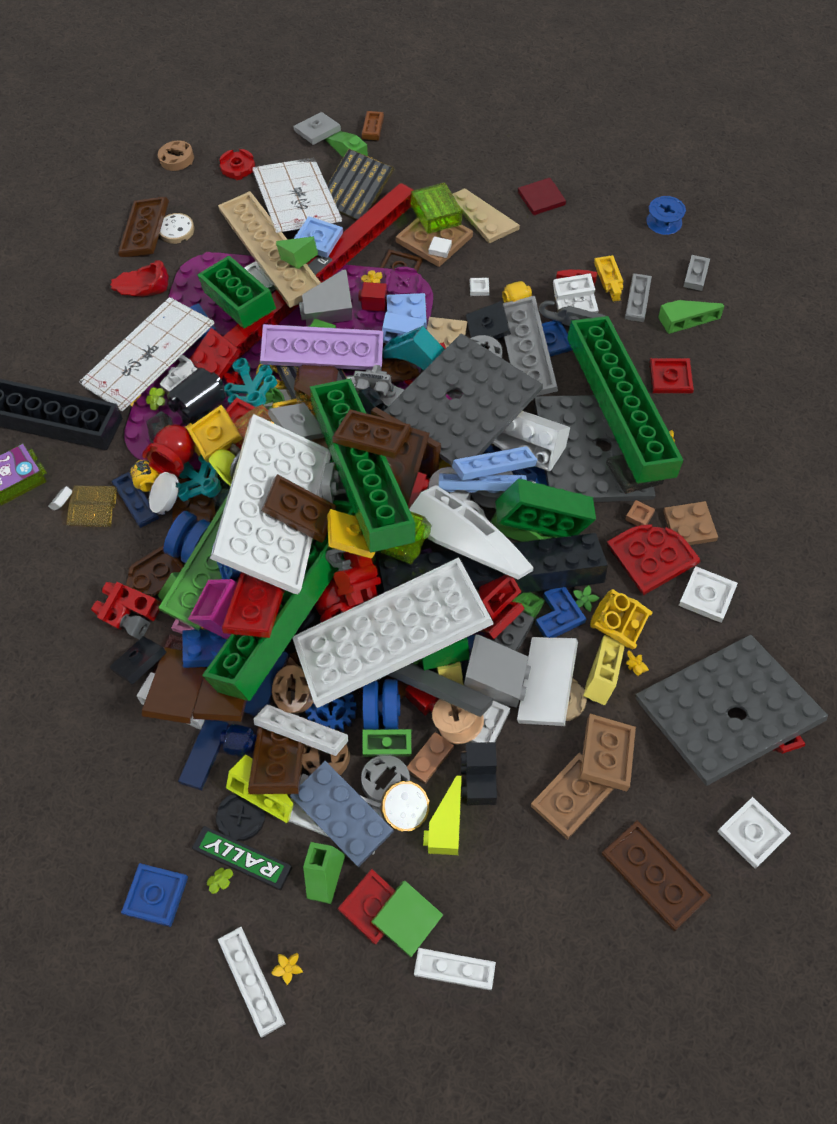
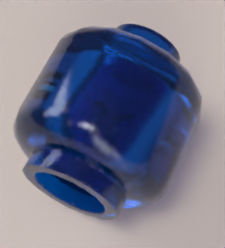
M231 724L227 730L222 731L220 744H223V750L226 754L244 757L248 753H253L257 735L254 734L251 727Z

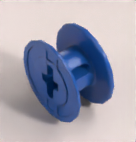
M671 196L655 198L649 205L650 214L647 217V225L651 230L662 235L676 233L682 226V218L686 212L685 205L679 199Z

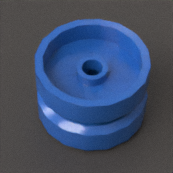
M183 511L178 515L168 531L163 547L164 553L173 558L181 556V561L186 564L211 522L205 519L198 521L196 515Z
M385 679L383 682V694H379V683L377 680L363 686L364 730H378L380 717H383V728L385 730H398L400 716L398 680Z

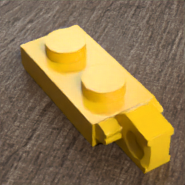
M614 256L595 258L594 264L605 292H610L612 301H620L623 279Z

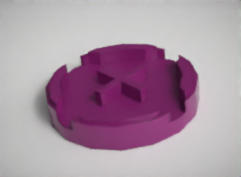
M395 268V271H390L385 278L387 292L389 295L419 294L422 289V276L414 268Z

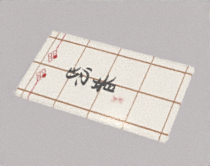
M315 158L253 167V173L276 233L300 229L308 216L328 223L342 222L341 215Z
M169 297L84 376L79 383L105 401L116 403L119 410L123 411L214 324V321Z

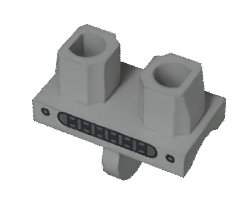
M374 365L372 370L367 369L366 372L355 371L354 373L357 393L371 387L377 391L380 398H385L388 391H393L394 385L391 383V376L387 375V372L381 371L380 365Z

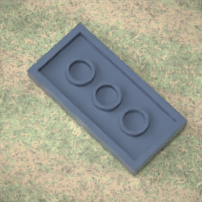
M326 761L300 785L299 794L290 795L357 867L394 832Z

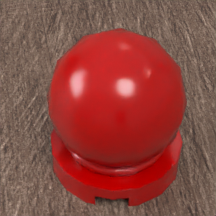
M178 424L167 425L157 432L154 442L144 449L142 457H147L150 461L148 466L153 468L158 474L168 472L179 477L184 469V464L193 457L196 444L187 428Z
M334 577L314 605L319 615H321V623L360 605L348 606L346 595L338 596L337 589L339 588L335 583Z

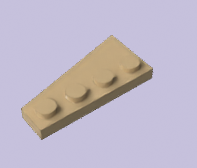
M464 188L450 195L451 202L488 243L519 230V224Z

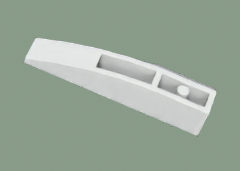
M452 394V399H460L462 397L461 394ZM522 411L495 439L493 444L503 451L527 446L538 459L536 467L551 471L566 448L570 427Z
M437 485L421 492L409 510L414 520L431 526L426 534L429 540L516 579H520L533 571V566L502 532L469 505Z

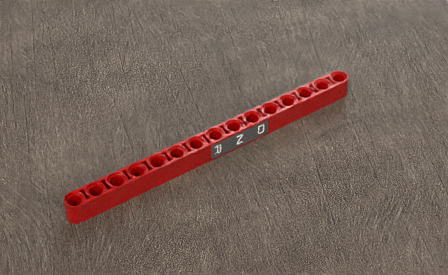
M400 183L343 232L328 258L317 255L307 263L318 280L322 283L337 273L416 202L418 192ZM276 290L272 294L276 306L275 310L245 329L237 324L223 337L241 350L236 360L262 339L263 324L278 325L299 304L289 308Z

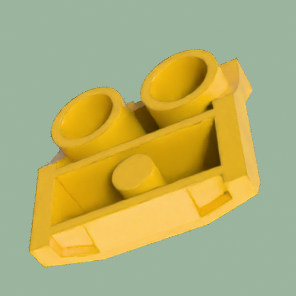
M612 589L600 601L591 618L590 627L598 629L625 647L633 650L637 646L636 641L646 620L653 612L637 600Z

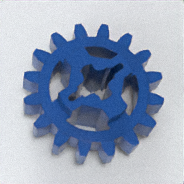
M346 694L339 697L341 700L335 699L331 701L333 706L331 716L329 711L330 702L318 708L313 702L311 707L305 711L306 715L309 716L307 719L334 730L339 728L341 732H344L343 726H351L350 718H356L354 710L357 707L356 703L353 702V694Z

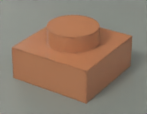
M636 500L626 515L625 520L636 526L648 525L655 509Z

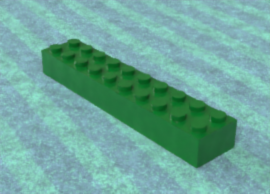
M609 316L571 320L567 340L637 484L677 478L683 458Z
M351 378L310 386L312 409L370 553L414 543L415 521L386 456L333 443L332 437L349 409L366 413Z
M334 500L333 504L337 506L335 511L355 516L350 502ZM328 533L322 543L312 539L301 591L298 594L284 591L270 638L231 634L202 676L217 692L250 701L334 577V573L339 569L338 567L334 568L325 557L329 550L335 549L329 547ZM344 553L341 556L342 560H345Z

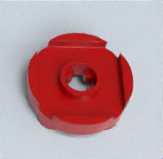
M239 149V152H233V150L225 152L220 157L221 172L226 177L234 178L235 180L243 179V177L248 176L255 169L253 155L244 149Z

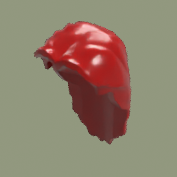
M155 260L154 263L139 268L137 271L123 272L117 278L111 280L110 286L112 290L117 291L121 295H157L167 290L169 277L163 262Z

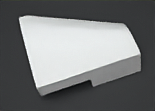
M183 354L178 358L180 361L179 365L176 368L172 367L169 370V374L160 383L167 394L197 370L192 361Z

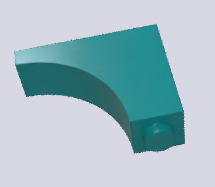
M421 326L390 339L383 348L382 357L384 359H403L425 370L445 349L424 326Z

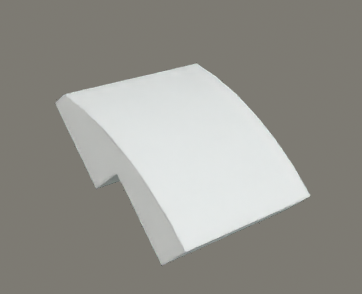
M591 273L553 280L558 310L562 307L572 306L598 313L599 310L594 296L595 287Z

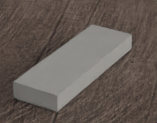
M633 273L625 319L644 322L652 276Z

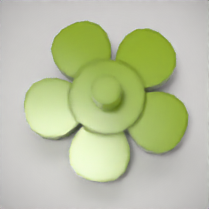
M151 388L149 391L151 396H147L146 403L150 405L152 410H157L159 406L165 404V399L162 398L165 391L162 388Z
M224 868L216 870L215 876H211L207 881L209 891L215 894L220 888L226 889L230 884L228 879L233 876V871L231 869L225 870Z

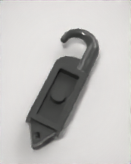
M550 300L542 302L539 306V312L543 317L562 322V324L570 326L571 320L605 317L603 314L572 306L562 307L557 313L545 309L547 305L555 304L554 301Z

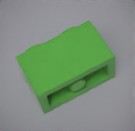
M411 729L363 730V757L411 756Z

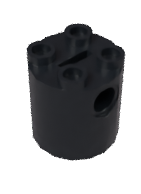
M198 368L168 392L167 398L169 402L167 405L171 411L179 413L181 420L186 426L190 423L193 425L226 399L223 382L217 374L210 373L203 368Z

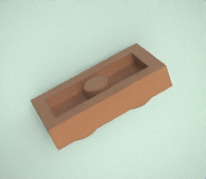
M434 732L407 766L409 773L426 784L454 749V745Z

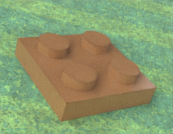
M706 501L664 508L663 512L668 528L680 534L689 545L717 541L718 535Z

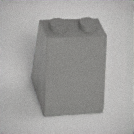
M342 270L302 295L303 302H299L301 319L306 320V326L311 325L314 319L327 323L352 320V304L347 271Z
M476 634L464 686L485 694L500 704L517 708L519 700L524 701L527 687L522 685L524 679L528 680L531 666L527 665L528 656Z

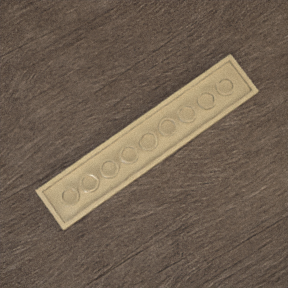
M251 191L218 205L221 214L289 308L298 305L299 302H303L302 295L321 283L307 264L297 269L281 260L276 241L288 239L282 232L276 233L271 217Z

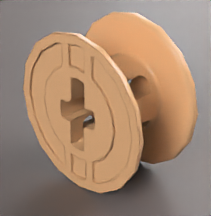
M439 699L433 708L432 719L434 724L439 729L441 736L450 743L464 744L475 739L484 725L483 715L479 717L442 699Z

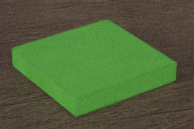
M402 881L371 923L408 956L412 957L443 914L410 884Z

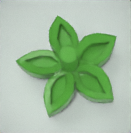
M590 585L585 587L584 591L573 590L574 595L578 598L576 601L578 607L584 604L588 611L592 609L591 602H595L600 598L597 595L591 594Z

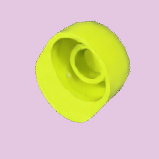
M220 449L209 457V462L221 478L231 487L230 467L236 456L230 451Z

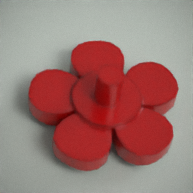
M233 371L232 374L226 373L224 375L227 384L244 385L243 379L238 375V372Z

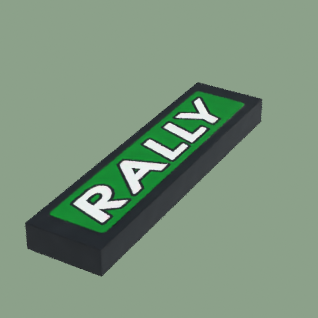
M206 826L202 828L192 847L194 851L280 891L292 870L291 865Z

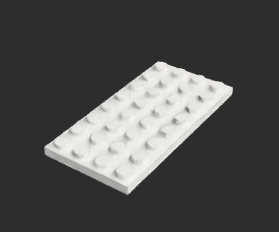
M253 414L248 424L210 559L291 593L298 594L302 588L313 538L267 515L261 509L277 474L322 498L321 482L325 464L330 463L331 454L329 449Z
M457 558L294 635L292 639L313 702L318 708L493 625V621L461 560Z

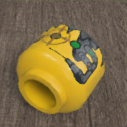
M139 460L131 467L130 475L135 488L149 492L159 474L148 466L150 461Z

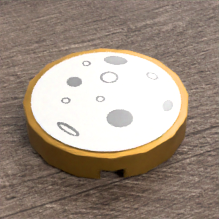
M411 781L397 782L390 785L383 793L380 812L384 821L391 828L399 831H412L420 827L426 820L429 812V799L426 792L418 784Z

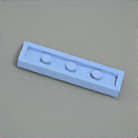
M525 446L453 460L452 467L461 480H467L536 466L538 459Z
M439 473V487L446 492L465 490L466 492L474 493L478 490H486L489 493L506 491L517 479L527 480L526 475H488L461 480L458 474Z

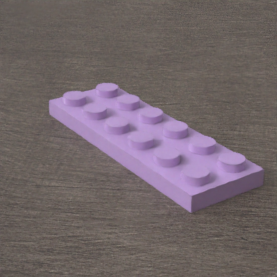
M263 324L260 363L263 365L334 366L340 369L372 370L374 365H380L382 371L383 331Z

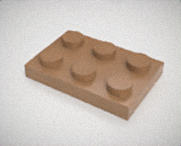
M590 714L587 718L580 778L627 792L631 782L636 727Z
M580 753L531 803V807L567 840L615 789L580 778L582 755Z

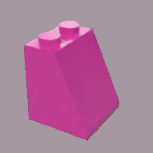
M232 579L208 580L188 620L228 639L231 634L223 633L222 626L237 582Z

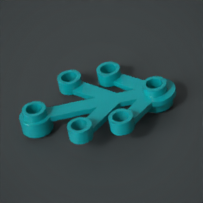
M239 358L234 361L232 367L242 377L245 385L226 384L224 391L229 396L227 401L231 404L236 398H239L261 409L267 400L265 394L269 389L274 388L278 382L271 375L273 371L269 365H262L252 381L249 374L250 365L246 358ZM263 380L264 384L261 386L259 391H257V388ZM236 393H245V394H248V395H247V396H238V394H236Z
M202 455L198 458L202 463L199 473L194 471L193 466L189 462L184 464V469L179 477L192 480L182 484L179 481L176 483L178 488L177 496L182 501H186L199 494L211 498L221 491L222 486L217 478V471L210 462L207 463ZM209 467H210L211 472H210L209 478H206L207 473H208V470H209ZM201 485V486H199V487H197V488H194V489H192V490H189L190 488H193V487H195V486Z

